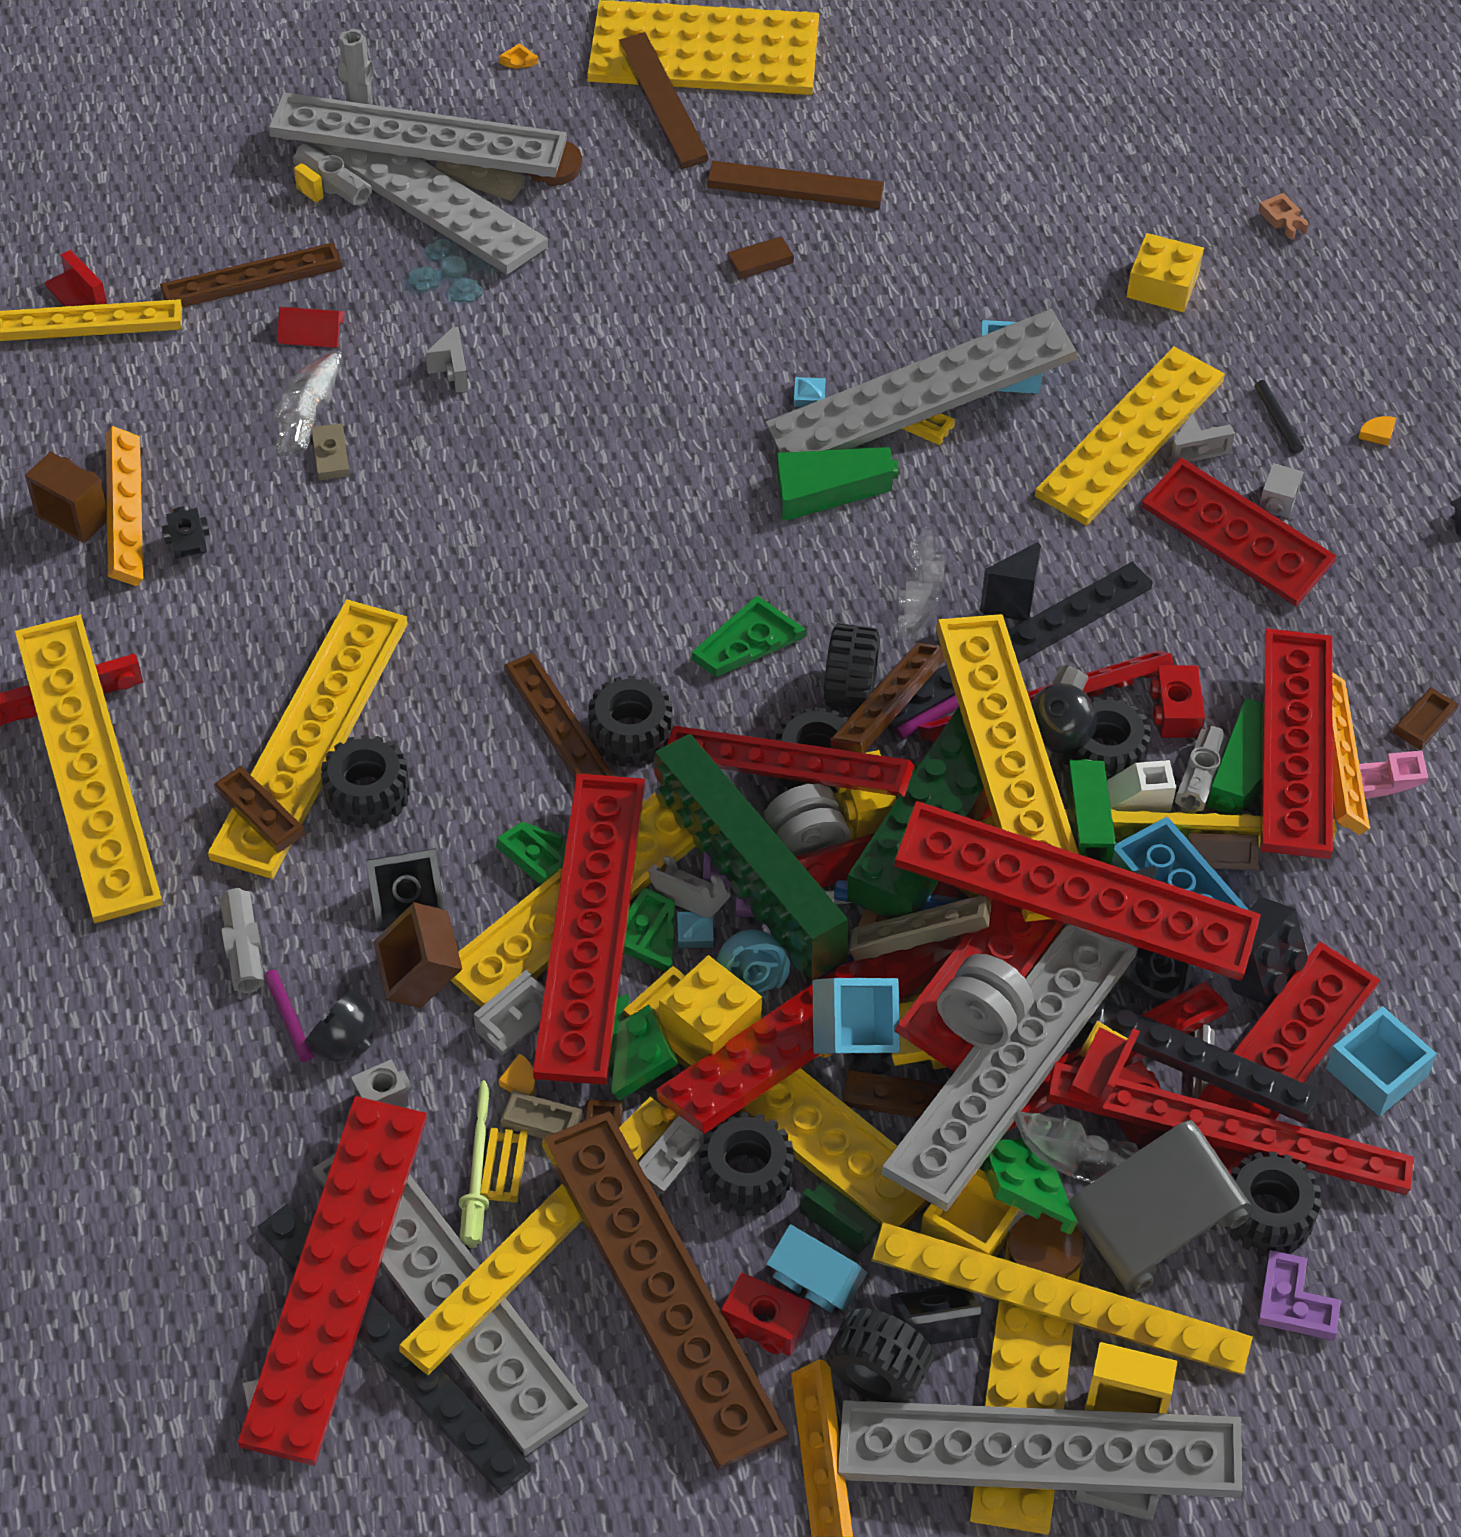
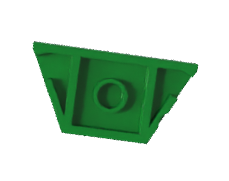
M1044 1137L999 1140L982 1163L994 1198L1009 1206L1017 1207L1036 1219H1039L1043 1212L1060 1221L1062 1225L1061 1231L1072 1234L1077 1220L1069 1204Z

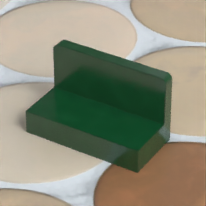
M824 1180L814 1191L805 1188L801 1192L800 1213L858 1255L880 1231V1223Z

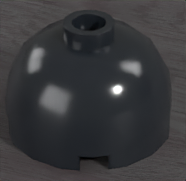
M1057 683L1047 686L1038 692L1031 702L1044 746L1051 752H1072L1071 749L1078 748L1080 745H1086L1096 731L1098 718L1092 700L1082 689L1072 684Z
M1137 947L1135 958L1121 975V978L1130 993L1141 1000L1154 1003L1163 1002L1177 997L1189 987L1193 977V965Z
M350 990L329 1010L330 1013L323 1021H319L304 1041L314 1053L323 1059L333 1062L344 1061L353 1054L360 1058L373 1044V1041L369 1038L375 1027V1016L372 1008L361 995L357 994L354 990Z

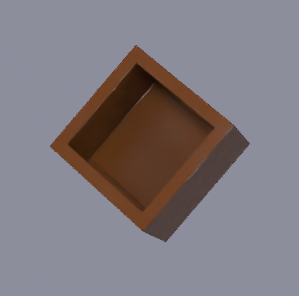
M50 451L25 474L35 516L82 543H86L107 522V504L103 495L102 482L94 472L86 471L75 465L69 458H62Z
M413 903L373 941L386 1001L421 1008L462 970L447 910Z

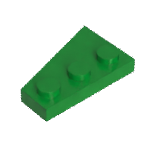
M757 595L692 651V661L713 676L718 677L806 638V629Z

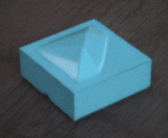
M795 377L794 407H804L824 399L826 378Z
M677 912L678 948H713V916L707 919L693 912Z

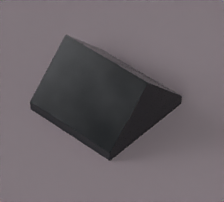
M1038 542L985 569L980 611L983 614H1002L1005 618L1023 621L1030 618L1041 553V545Z
M435 848L366 860L377 929L389 927L413 903L446 910Z
M944 1285L890 1294L895 1317L918 1331L930 1345L976 1338L978 1335L981 1307L970 1291Z

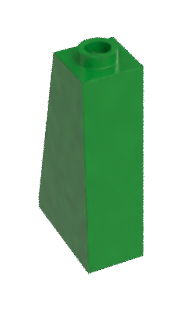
M890 447L777 453V480L782 521L892 491L893 479H898L899 471L898 461L892 460Z
M1245 698L1212 784L1207 807L1223 814L1241 815L1246 807L1248 808L1261 793L1263 703Z
M1089 759L1069 760L1066 778L1068 820L1079 855L1111 865L1115 848V834L1104 761H1092Z

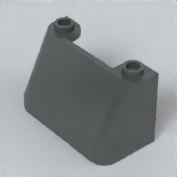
M1192 1120L1178 1124L1080 1190L1069 1201L1075 1218L1128 1295L1134 1291L1139 1293L1149 1288L1155 1281L1153 1277L1157 1272L1156 1264L1218 1223L1221 1227L1229 1226L1231 1229H1234L1244 1224L1249 1219V1214L1254 1211L1247 1197Z

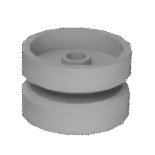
M806 784L794 787L775 798L764 812V821L794 856L849 841L851 837L850 828L845 817L840 812V805L830 787L822 784Z
M974 954L967 957L957 970L954 978L948 982L937 999L938 1012L945 1024L968 1043L986 1049H997L1004 1046L1015 1031L1017 1024L1023 1020L1034 1003L1033 991L1027 980L1014 967L1002 959L988 954Z

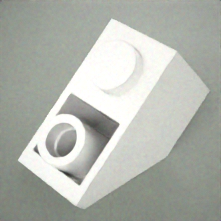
M1170 760L1135 763L1107 780L1112 810L1171 812L1176 785Z

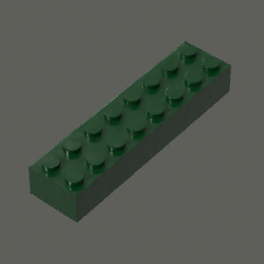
M959 706L910 779L905 797L897 799L849 872L847 901L889 919L921 911L940 881L894 866L916 801L976 821L979 820L989 804Z
M688 734L655 751L656 767H654V774L657 778L655 794L659 803L663 807L668 806L673 812L678 826L682 830L687 829L692 835L697 849L701 853L706 852L711 858L716 872L720 876L725 875L731 882L735 895L739 899H745L750 905L755 919L759 923L764 922L769 928L771 936L781 947L784 946L789 952L792 963L797 970H803L813 981L847 962L848 918L694 737Z

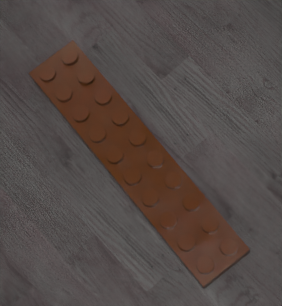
M610 1111L544 1137L542 1146L717 1471L786 1440L788 1432Z

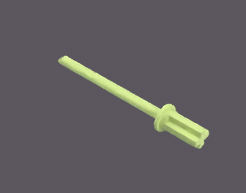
M485 1080L481 1081L478 1092V1120L474 1135L469 1194L459 1199V1206L462 1209L459 1239L464 1245H468L469 1248H477V1244H482L484 1211L489 1207V1200L480 1195L486 1136L485 1121L487 1119L489 1088Z

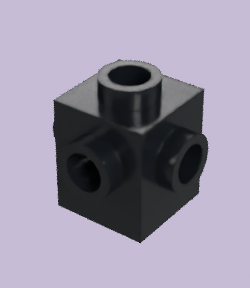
M182 506L171 510L170 514H165L167 525L161 526L165 545L172 543L175 559L207 552L204 537L210 535L206 516L200 518L198 508L191 509L189 506Z

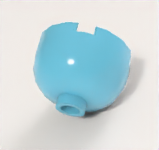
M749 929L732 935L723 943L717 957L719 964L756 991L762 998H766L768 995L761 992L773 989L775 986L779 989L789 975L790 961L783 947L769 933Z

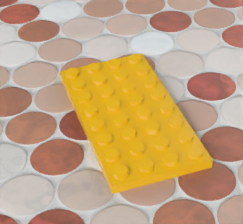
M599 0L588 68V82L638 85L619 47V39L646 32L673 87L812 95L819 13Z

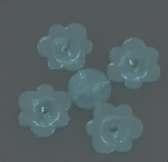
M435 239L433 244L425 247V252L427 255H430L432 261L442 262L441 272L439 270H432L430 266L414 268L409 272V285L416 286V289L420 292H427L430 288L439 287V281L442 279L443 274L445 277L456 279L454 285L449 286L452 300L455 302L466 301L472 303L475 301V298L483 295V288L478 285L477 280L461 277L467 273V270L476 271L477 274L484 275L486 272L492 273L498 269L473 253L469 255V260L465 262L462 257L458 256L460 250L457 248L456 242L451 239Z

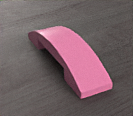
M1423 751L1389 753L1387 762L1359 764L1365 799L1395 794L1428 782Z

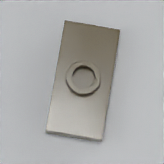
M343 423L311 427L318 480L349 477Z
M513 1090L500 1123L503 1128L520 1132V1130L528 1131V1135L543 1139L579 1124L582 1118V1109Z

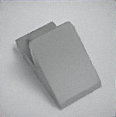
M452 327L426 352L427 372L446 371L448 382L454 381L456 392L468 391L460 333L458 327Z
M1191 414L1174 440L1170 462L1173 466L1181 457L1188 462L1231 454L1235 432L1231 425L1201 430L1194 415Z

